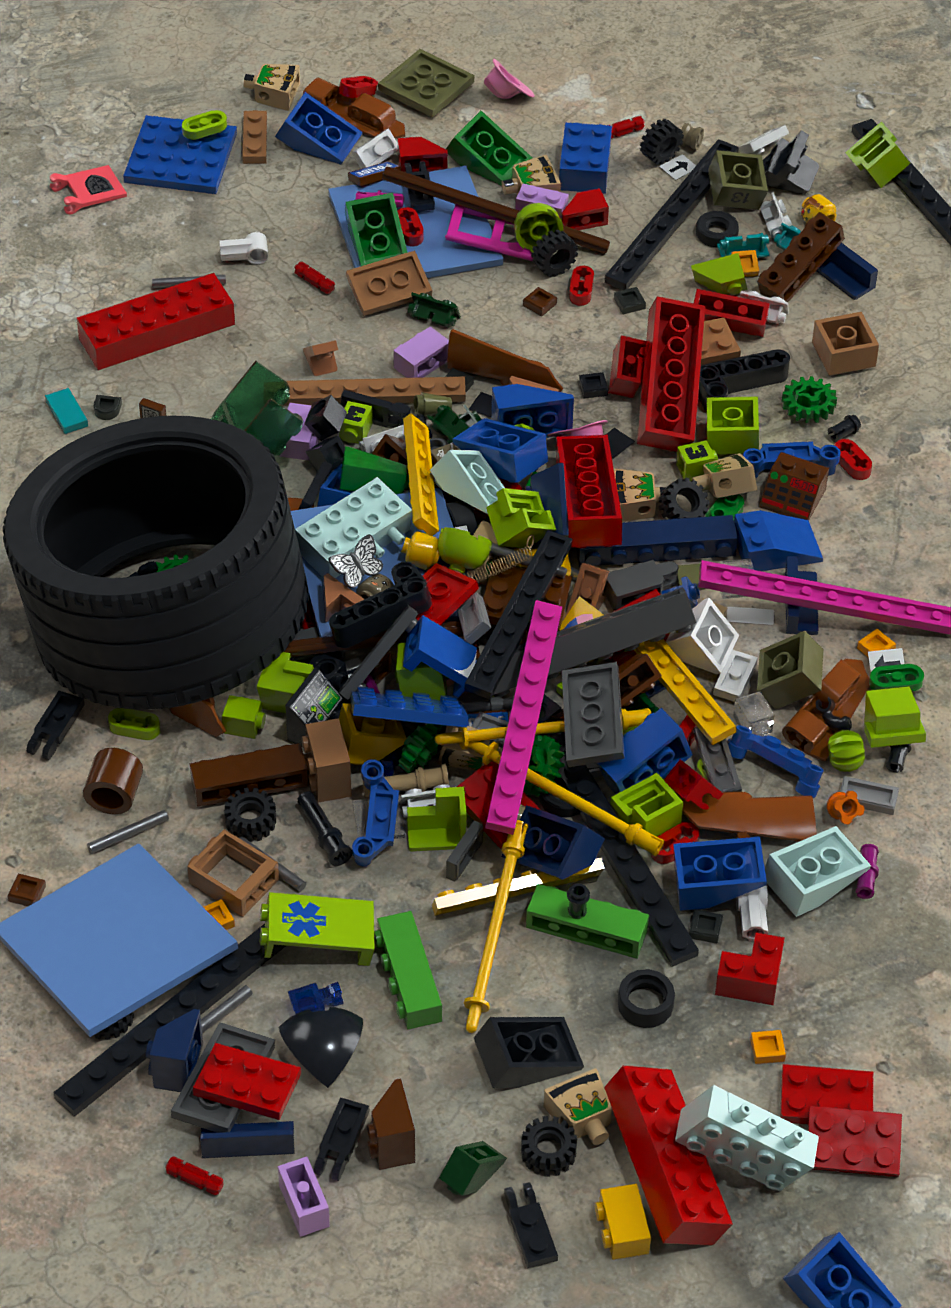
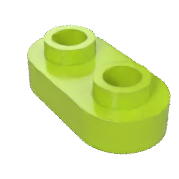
M212 110L186 118L182 122V134L188 139L197 140L219 133L227 127V116L222 111Z

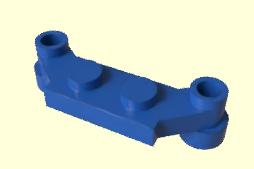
M813 441L762 444L760 450L755 448L747 449L743 456L753 465L755 478L764 469L772 468L780 452L828 467V476L836 471L841 451L834 445H825L820 449L813 445Z
M736 726V733L727 740L732 757L744 759L747 751L750 750L798 776L799 780L795 790L803 796L812 795V798L816 797L820 788L818 783L824 772L821 767L811 764L812 761L807 759L800 750L789 749L781 745V741L773 736L762 737L752 734V731L745 726Z
M373 759L367 760L361 767V778L364 781V786L370 791L366 835L357 838L352 845V855L355 858L356 864L361 867L368 866L372 859L387 846L394 845L399 790H393L384 777L382 763Z

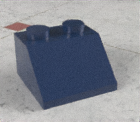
M193 1009L160 1027L156 1031L154 1041L148 1042L146 1059H150L148 1075L152 1076L154 1088L175 1092L182 1091L199 1060L203 1046L200 1010Z

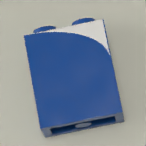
M423 615L413 629L407 633L403 667L412 672L420 662L427 664L454 681L453 695L459 698L466 691L464 690L465 682L477 662V647Z

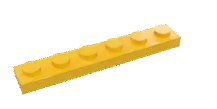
M410 413L403 418L411 494L410 503L413 515L412 522L417 529L433 536L439 532L434 477L430 472L432 458L428 426Z
M664 639L656 642L647 640L639 643L640 646L634 649L637 654H648L662 675L658 680L712 745L736 733V725Z
M595 859L593 865L563 880L542 872L538 873L537 870L523 872L520 874L521 877L512 879L508 898L534 892L537 884L555 887L600 876L604 870L602 859ZM501 877L493 880V884L482 886V883H475L465 887L466 891L455 893L454 890H447L437 894L438 897L432 903L434 916L494 902Z

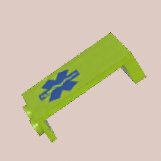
M269 892L267 903L261 904L260 921H265V928H261L260 945L265 946V958H271L273 945L358 951V965L370 966L374 952V901Z

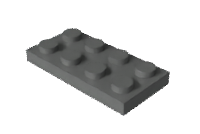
M617 662L562 670L566 761L568 767L625 759L620 680Z
M219 1022L171 1109V1118L222 1133L231 1131L242 1109L193 1095V1086L215 1043L270 1058L275 1049V1039Z

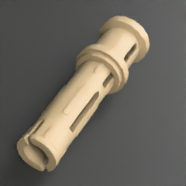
M441 764V767L425 770L419 767L415 769L414 773L385 777L393 790H399V792L411 789H422V792H425L426 789H431L438 785H449L446 764ZM363 781L364 794L366 798L370 796V791L364 786Z

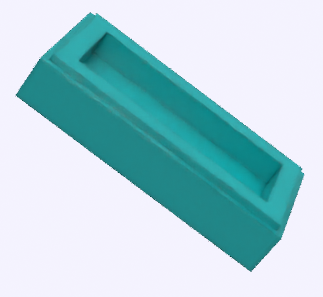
M69 388L45 395L46 403L64 434L88 427V420Z

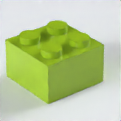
M758 397L707 398V442L718 455L743 454L750 448L759 449Z

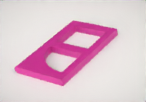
M455 204L448 232L445 235L447 241L533 261L531 257L533 252L530 249L522 248L518 242L500 241L505 223L514 225L513 223ZM463 213L494 220L495 225L491 239L458 231Z

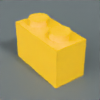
M631 1184L600 1189L599 1202H595V1212L597 1220L603 1221L605 1229L601 1230L602 1242L605 1249H610L612 1260L649 1254L651 1236L638 1185Z

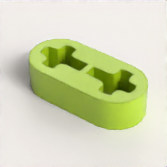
M115 708L108 715L109 728L113 734L141 740H152L160 734V720L153 713Z

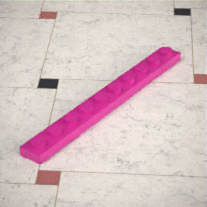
M704 560L701 561L699 566L698 587L951 635V607Z
M538 600L535 601L486 821V829L511 835L514 834L562 606Z

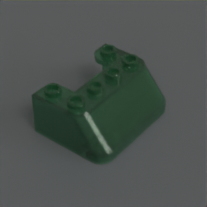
M257 361L247 370L211 417L213 420L236 426L245 430L246 433L252 434L263 443V446L268 447L274 457L284 452L286 443L292 436H296L300 432L304 423L299 414H293L283 407L290 398L288 382Z

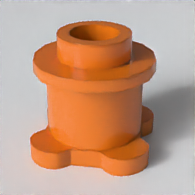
M847 791L846 793L836 792L827 801L828 814L832 818L840 820L843 824H850L853 818L863 815L865 810L864 806L857 800V793L854 791Z

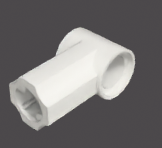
M253 232L247 235L245 239L221 240V262L248 260L252 264H263L268 259L266 236L260 232Z
M767 886L736 897V909L740 911L742 937L747 938L749 941H754L756 932L768 934L766 916L768 903Z

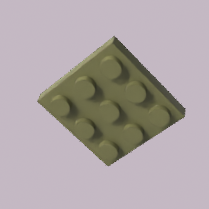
M419 49L378 83V91L433 118L474 83V75Z

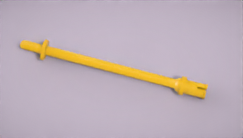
M645 708L632 711L621 709L623 731H627L629 727L641 725L645 718L651 714L650 709ZM564 721L538 723L535 735L565 732ZM458 727V732L437 734L435 742L438 745L459 743L461 749L464 750L468 748L469 742L505 738L507 727L470 731L466 727Z
M481 741L469 742L468 748L483 755V764L488 765L491 761L499 764L501 753L498 751V743L494 741L488 746ZM528 768L527 781L624 834L625 839H627L626 843L630 845L636 844L654 856L661 850L664 840L644 830L643 825L639 823L629 825Z
M520 820L516 822L514 834H508L507 841L502 846L501 851L506 858L473 997L464 999V1006L469 1009L466 1023V1031L468 1033L476 1032L481 1012H487L490 1008L489 1003L484 1000L516 861L523 857L525 852L523 844L528 824L525 823L523 825L524 822Z

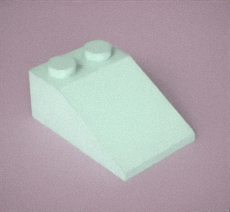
M449 450L430 469L439 488L487 514L486 507L498 500L496 492L505 488L480 451Z
M835 826L769 854L765 865L767 884L797 917L821 906L867 872L871 865Z

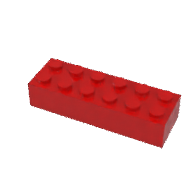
M214 273L76 318L79 340L97 370L235 325L234 302Z
M657 296L649 309L637 436L638 445L677 452L678 446L691 444L695 440L705 318L704 305Z
M608 435L556 437V464L564 463L569 538L573 539L571 547H612L614 545H622V513Z
M623 1065L604 1086L662 1242L714 1245L733 1223L706 1156L699 1152L691 1151L685 1145L675 1141L680 1112L686 1105L672 1070Z

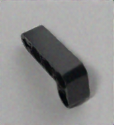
M776 349L702 365L700 367L698 398L704 410L707 412V398L728 397L730 393L784 382L788 378L790 355L784 350Z
M411 562L396 564L391 571L394 586L347 607L330 617L329 625L336 646L349 648L388 630L408 605L417 611L418 615L431 607L432 601L426 580Z

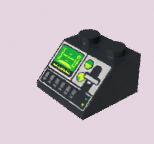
M316 668L313 669L285 705L287 740L294 744L301 743V747H303L301 737L306 736L305 724L338 719L342 703H344V698L322 672Z

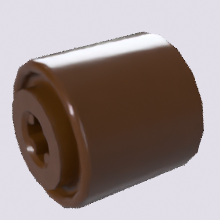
M104 748L98 751L83 788L85 801L94 809L107 814H123L129 811L143 774L141 761L133 753L120 748Z

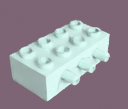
M377 477L295 529L301 556L323 578L327 573L337 578L341 574L337 573L330 565L329 557L336 554L349 555L351 552H354L358 541L368 534L372 535L375 541L376 553L374 556L377 558L382 557L385 553L383 547L392 541L398 545L405 541L403 534L411 530L412 509Z
M713 1085L681 1109L675 1141L685 1145L691 1151L699 1152L713 1159L718 1164L726 1165L738 1171L745 1177H751L765 1184L770 1189L781 1191L814 1168L819 1136Z

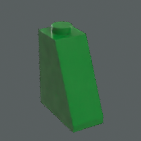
M345 446L340 489L356 491L378 477L395 494H402L404 490L409 491L407 465Z

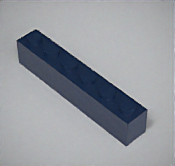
M733 515L622 523V545H614L612 547L587 546L585 548H576L579 567H581L582 563L599 566L644 563L651 560L657 562L736 556L738 538Z

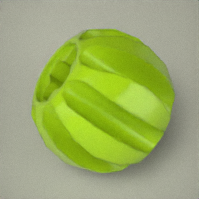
M842 730L834 733L829 738V758L831 765L835 769L850 772L863 765L865 751L863 740L858 733L852 730Z

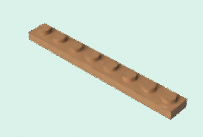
M465 377L263 381L264 406H289V403L312 405L329 395H332L341 405V394L344 390L392 403H414V396L420 395L421 392L451 397L452 402H466Z

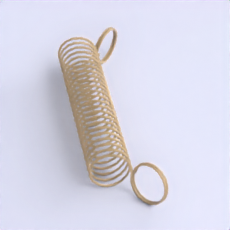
M530 535L528 537L525 547L526 552L529 556L528 560H530L531 557L528 553L527 548H529L530 550V548L533 546L534 535ZM532 536V537H533V541H532L531 546L529 547V546H528V541H529L530 537Z

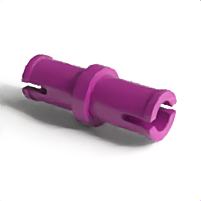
M864 844L861 846L860 852L871 867L858 878L855 892L859 898L870 899L874 896L875 879L879 875V868L877 866L879 850L874 844Z

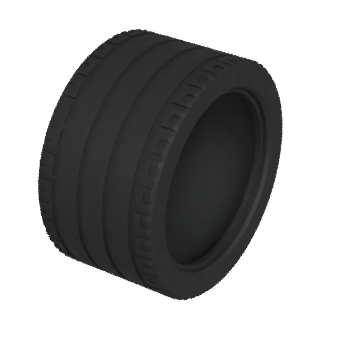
M173 415L135 419L102 428L80 437L46 458L21 483L10 500V505L7 507V515L3 521V542L39 656L46 670L52 674L55 681H58L62 687L68 688L69 692L77 694L78 697L115 708L152 710L184 706L215 697L243 684L267 668L286 650L289 643L295 638V634L300 630V624L304 621V614L307 612V603L309 601V590L280 466L268 447L263 446V443L252 434H248L245 430L208 418ZM180 545H215L209 551L184 564L157 573L122 578L101 577L117 565L154 550Z

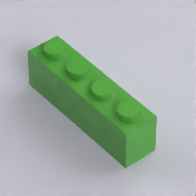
M537 884L527 909L526 928L638 959L648 932V914L636 909L630 910L610 902H602L590 898L586 906V916L583 917L581 911V919H574L568 913L569 901L566 891L559 890L553 886Z
M412 911L377 918L378 930L374 931V940L376 947H382L384 953L381 954V962L384 972L389 971L391 976L388 978L391 995H397L398 998L396 1002L398 1018L405 1020L407 1030L442 1022V1003Z

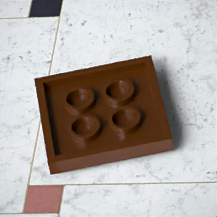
M493 561L495 568L492 564V569L495 574L494 576L490 575L483 598L490 624L497 625L527 568L511 565L510 569L502 571L499 563L497 562V567ZM568 575L564 579L555 576L542 601L562 606L557 632L561 629L572 576Z

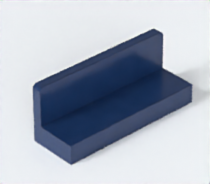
M843 243L834 250L816 271L853 300L876 288L878 269Z
M787 556L785 576L817 582L816 572L798 571V557ZM785 604L786 634H798L806 631L809 635H818L817 609Z
M294 1121L234 1124L230 1132L222 1133L201 1128L200 1144L202 1158L295 1154Z

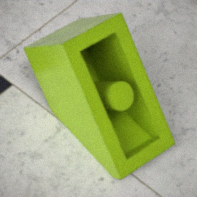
M739 253L691 265L695 282L717 293L735 295L747 290Z

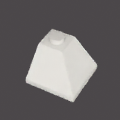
M706 598L692 609L697 623L692 624V628L685 632H670L666 643L681 661L715 674H721L739 634L711 599Z

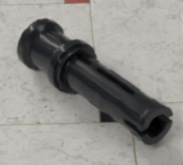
M312 792L302 793L297 798V803L318 834V844L329 855L328 861L333 866L345 864L352 857V849L342 840V832L332 826Z

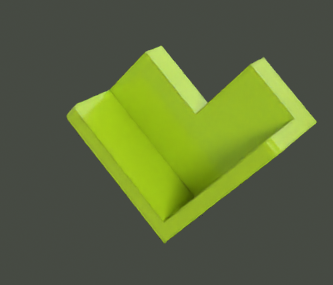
M464 787L435 788V806L407 807L409 851L455 849L466 833Z

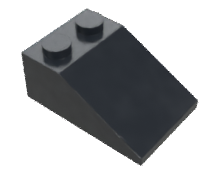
M489 1017L474 1036L475 1044L492 1088H519L584 1068L564 1017Z

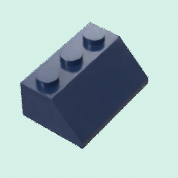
M558 463L532 475L530 486H525V490L539 492L544 510L551 511L556 527L554 532L569 537L564 463ZM543 539L533 544L530 549H538Z
M526 805L520 821L524 822L523 825L525 823L528 824L523 844L525 852L524 856L517 859L516 863L563 880L593 865L605 838L585 825Z

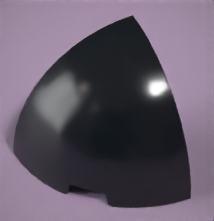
M329 1007V1010L315 1012L307 1009L293 1015L278 1028L285 1044L296 1059L318 1081L329 1088L340 1075L356 1049L363 1029V1018L351 1011L336 1007Z

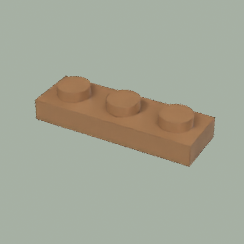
M244 111L243 164H266L267 111Z

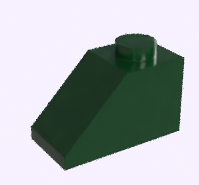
M484 1141L457 1146L439 1179L447 1184L446 1187L450 1192L456 1195L464 1196L476 1193L505 1163L507 1158Z

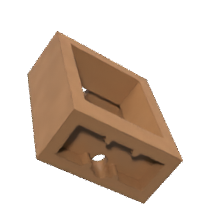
M225 829L217 837L211 838L206 848L199 855H195L187 866L189 884L216 901L222 899L227 908L242 917L279 880L277 861ZM226 855L254 871L236 891L208 875Z

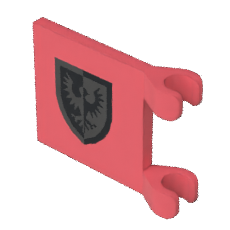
M109 165L68 175L58 173L50 175V180L53 182V184H50V188L54 192L60 191L69 185L76 196L64 198V203L67 205L64 207V210L67 214H74L82 207L127 197L126 191Z

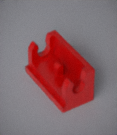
M681 759L664 779L668 786L687 802L691 800L701 809H709V806L702 802V797L705 794L709 793L718 800L724 794Z

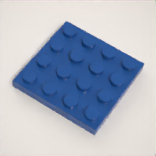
M146 115L123 175L124 183L217 194L237 135V126L227 125L226 129L219 133L191 140L182 134V122L184 120Z
M358 687L357 691H351L350 703L353 716L466 728L468 723V715L462 703L457 701V697L441 696L440 700H433L429 698V694L413 693V697H406L402 695L401 691L385 690V694L375 693L374 688Z

